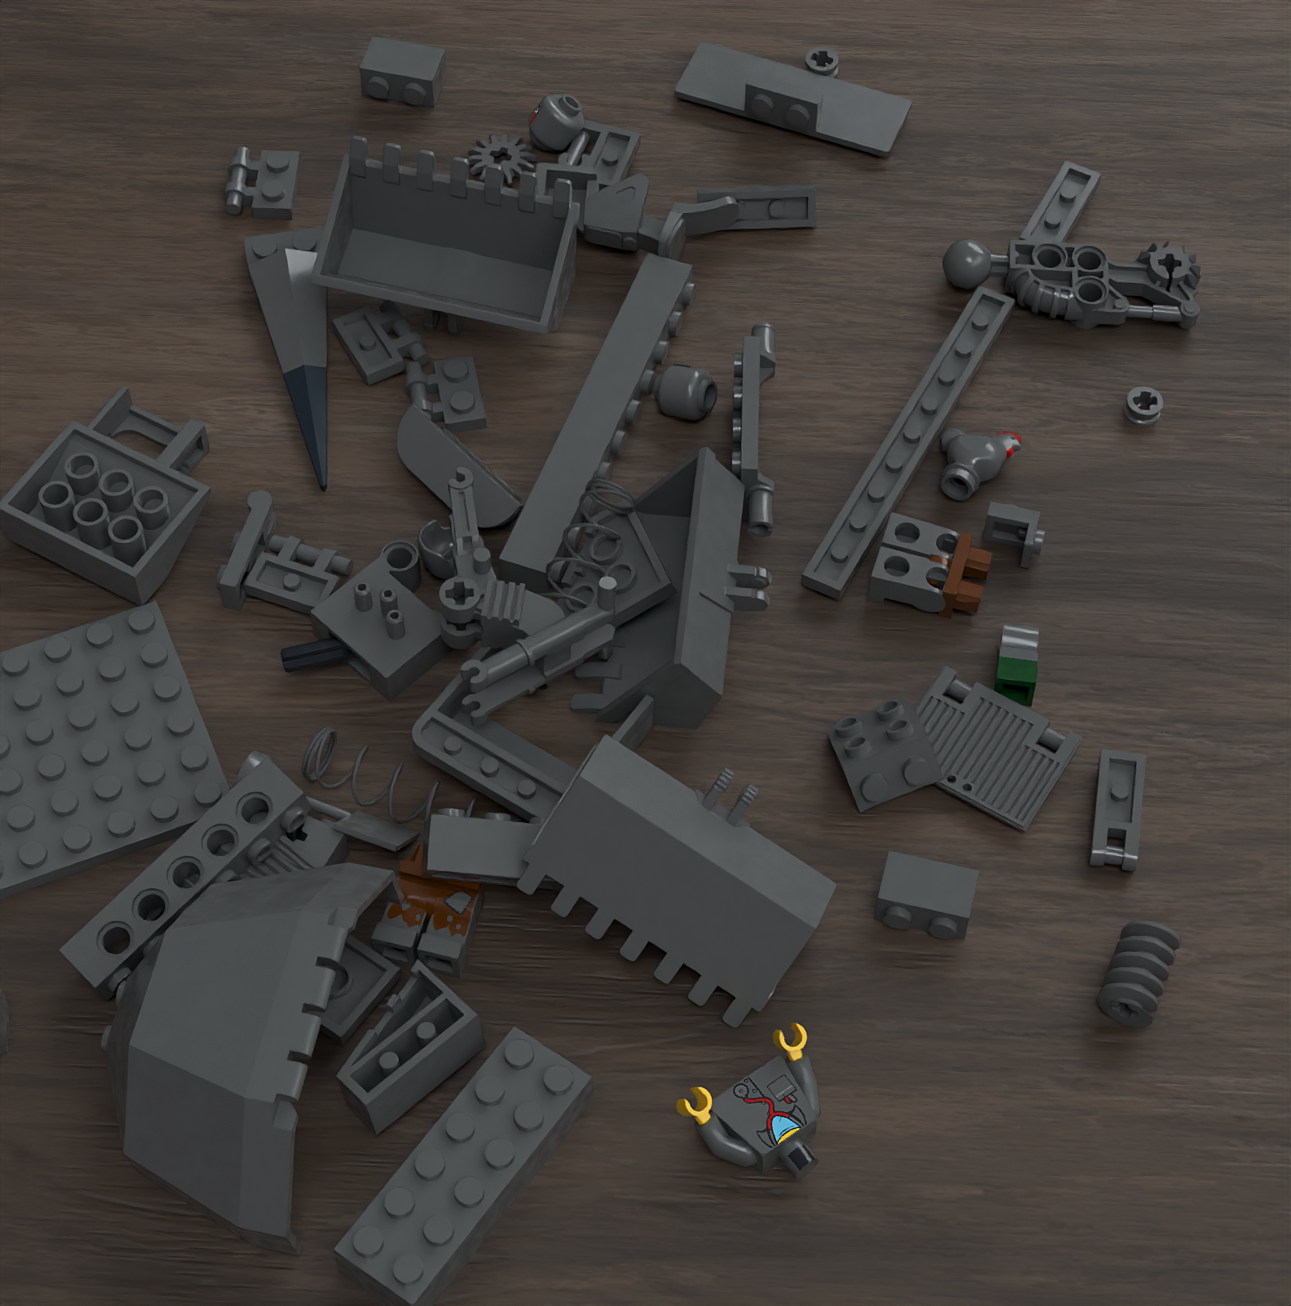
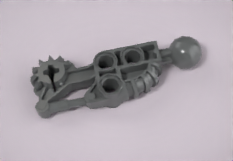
M969 238L958 240L949 246L942 261L946 279L954 286L971 289L983 284L989 276L1005 277V293H1012L1018 296L1017 303L1020 306L1026 307L1028 305L1032 308V313L1038 314L1039 311L1048 313L1049 318L1053 319L1056 318V315L1064 316V320L1070 321L1076 327L1083 329L1094 328L1098 324H1122L1125 322L1126 317L1177 322L1182 328L1188 329L1196 325L1200 312L1199 305L1194 302V297L1198 294V283L1201 278V267L1196 265V254H1185L1184 245L1177 249L1172 248L1169 241L1162 248L1152 243L1147 251H1141L1140 255L1135 257L1132 264H1125L1109 260L1103 249L1091 244L1010 240L1007 255L990 254L989 249L981 242ZM1122 295L1142 296L1158 305H1130L1129 301Z

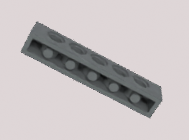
M266 757L63 945L59 952L108 1001L113 995L117 994L120 983L123 980L127 981L128 977L164 932L210 885L240 880L239 876L252 864L257 865L263 862L271 854L274 843L286 832L291 833L297 830L304 823L308 812L312 809L304 792ZM261 810L269 811L264 821L258 824L249 823L254 813ZM226 842L234 843L233 849L228 854L215 856V852L221 844ZM200 874L198 882L193 887L181 888L182 881L187 876ZM157 906H165V911L159 919L146 921L150 910ZM124 938L130 939V944L125 951L119 954H112V948L117 941Z

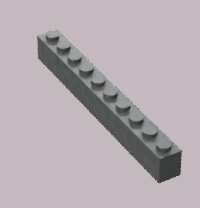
M647 253L499 557L500 581H505V584L515 582L519 586L520 583L525 584V590L535 594L551 592L553 586L548 580L546 566L552 560L567 558L569 554L562 535L564 529L568 526L583 523L586 518L580 508V496L586 492L585 486L588 481L592 479L610 481L614 456L622 455L627 442L626 431L630 424L635 425L639 419L642 408L641 399L644 394L649 395L653 389L656 379V367L658 364L664 365L670 349L669 340L672 335L677 336L680 332L684 318L683 310L685 306L691 307L694 302L697 283L692 282L693 265ZM591 486L592 490L600 488L599 486ZM587 495L584 498L583 507L590 518L595 513L597 503ZM575 527L567 532V543L573 551H576L579 547L583 527ZM568 561L556 562L551 566L549 572L555 583H561L567 570Z

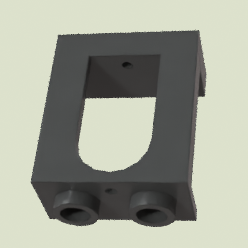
M124 385L113 398H109L103 404L101 412L86 426L111 439L122 434H135L156 443L165 449L155 461L186 476L191 474L210 451L204 424L191 418L183 428H180L134 406L129 388Z

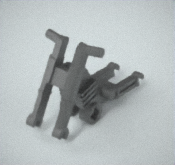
M457 467L456 480H448V492L450 493L452 514L449 516V526L453 540L454 577L446 580L439 590L441 637L448 646L455 649L470 648L479 640H481V647L487 648L488 645L495 649L503 647L502 651L483 661L469 660L461 666V678L468 680L472 677L470 680L471 692L476 693L470 694L462 700V712L468 714L473 711L471 713L472 725L476 727L483 725L488 720L489 713L525 694L530 695L534 693L536 688L583 664L586 658L597 654L602 659H608L613 655L614 627L608 623L612 622L615 616L617 582L612 577H602L598 584L597 602L565 617L563 610L557 603L525 590V584L520 583L519 586L515 582L505 584V581H497L491 566L490 551L483 546L478 533L472 492L474 488L473 474L465 467ZM455 623H465L466 630L456 631Z

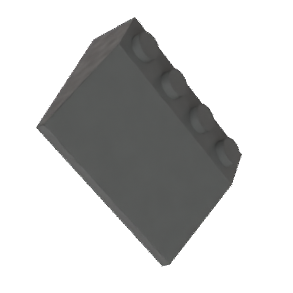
M72 420L0 501V524L5 538L142 606L145 605L168 577L211 494V488Z

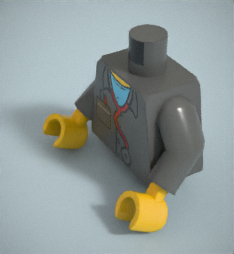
M791 1023L795 1033V1040L791 1045L785 1043L781 1030H775L772 1036L775 1046L787 1052L788 1057L785 1058V1061L780 1054L713 1100L705 1088L692 1087L690 1091L697 1099L695 1110L691 1108L690 1103L686 1099H678L676 1108L682 1116L695 1118L694 1127L715 1157L742 1167L751 1166L759 1173H766L780 1162H783L795 1178L800 1179L810 1173L819 1162L818 1158L806 1144L815 1137L817 1119L821 1114L818 1082L807 1052L801 1051L807 1041L806 1031L803 1026Z

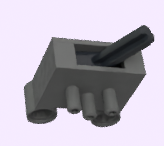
M396 540L386 544L381 550L379 558L310 611L314 636L319 640L283 648L280 655L285 672L290 673L344 661L390 702L451 653L455 648L448 646L441 637L440 605L439 613L436 614L413 594L421 583L419 555L414 544L404 540ZM455 623L456 631L466 630L465 623Z

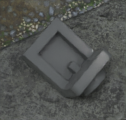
M990 501L983 540L1023 548L1020 567L1029 568L1031 555H1040L1045 530L1037 529L1041 512L1019 508L1013 504H1000Z

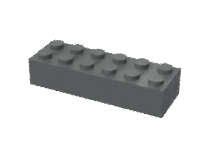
M514 1026L333 1249L338 1271L387 1306H434L593 1102L592 1076Z

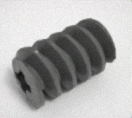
M1134 921L1126 924L1121 931V940L1117 942L1114 951L1115 956L1111 958L1109 971L1106 973L1103 981L1104 987L1100 989L1097 1001L1099 1007L1113 1020L1125 1026L1138 1028L1147 1027L1153 1022L1154 1018L1149 1013L1157 1011L1159 1001L1156 997L1163 994L1165 986L1162 982L1168 980L1170 974L1168 966L1174 963L1176 957L1174 950L1179 949L1181 939L1175 931L1162 924L1151 921Z

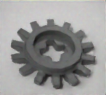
M508 133L503 134L501 141H498L494 134H490L489 140L491 144L486 140L478 139L476 144L479 147H471L468 150V154L474 155L467 158L469 165H474L469 172L472 176L481 172L479 182L483 183L485 182L486 168L489 164L503 167V182L506 181L507 185L510 186L513 185L512 179L516 177L520 179L523 170L533 171L534 166L528 161H536L535 154L528 152L532 150V146L530 144H521L523 139L519 136L508 142ZM506 153L507 159L510 161L503 160L500 164H496L493 156Z

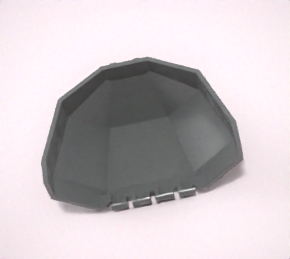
M348 862L212 884L164 932L128 977L127 981L123 980L118 987L116 994L117 1012L113 1024L107 1025L104 1030L101 1050L103 1053H106V1063L124 1155L139 1173L253 1247L301 1256L303 1246L290 1229L295 1129L299 1119L293 1107V1102H298L308 1066L292 1060L293 1057L301 1059H311L322 1019L318 1016L307 1014V1010L325 1012L336 976L335 971L321 967V964L339 965L348 933L355 930L358 917L374 900L402 905L404 894L394 871Z

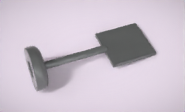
M253 751L244 761L235 785L266 757L272 761L271 757L266 753ZM306 796L312 807L311 810L340 820L334 823L333 829L394 852L419 837V832L365 812L358 810L351 814L349 811Z

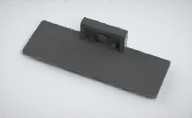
M705 41L699 43L675 87L676 97L883 157L889 156L912 108V101L909 99Z

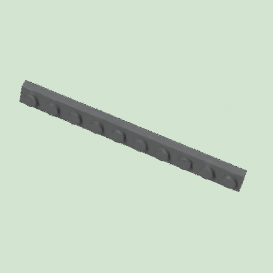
M978 286L802 573V585L840 601L888 521L891 512L894 511L1014 311L1015 299Z

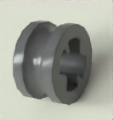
M813 48L806 54L805 70L836 78L838 75L839 57L830 48ZM818 64H824L825 67H819Z
M1146 386L1136 387L1127 395L1123 409L1124 416L1134 425L1150 426L1159 419L1163 408V398L1153 388ZM1138 403H1146V408H1149V410L1140 409L1141 404Z

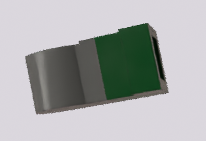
M1004 623L994 691L1022 706L1031 707L1037 682L1039 627ZM1003 684L1025 686L1026 689L1021 692H1010L1004 688Z

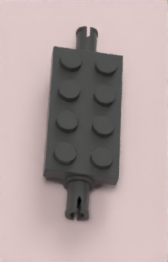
M769 323L754 325L751 336L743 337V353H735L734 378L742 379L733 380V410L741 411H733L732 443L738 444H732L731 469L732 474L745 485L741 519L748 520V533L754 537H766L771 535L773 531L774 481L763 476L758 470L759 387L765 381L775 376L776 363L775 327Z

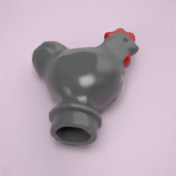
M950 428L942 432L939 443L942 452L947 454L948 464L942 473V490L953 499H968L979 488L980 482L997 476L1001 472L1006 459L1021 449V437L1012 431L999 432L995 437L967 434L958 428Z

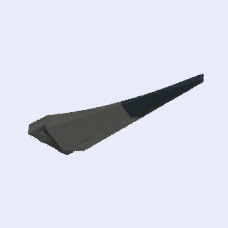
M322 227L244 237L250 280L271 337L320 489L325 492L327 489L328 287L310 283L323 235Z

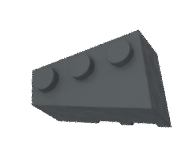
M418 959L410 969L411 977L398 995L393 994L387 1002V1012L374 1030L368 1029L336 1075L347 1106L376 1135L381 1133L487 1046L478 1014Z

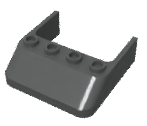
M490 645L487 648L481 647L470 660L483 661L502 651L503 647L498 649L492 648ZM460 671L412 728V741L415 752L421 758L527 821L534 817L548 818L578 770L490 718L481 726H473L471 721V713L473 711L464 714L462 712V700L466 696L476 693L471 692L470 680L472 677L468 680H463ZM646 695L611 738L634 752L653 729L654 698Z

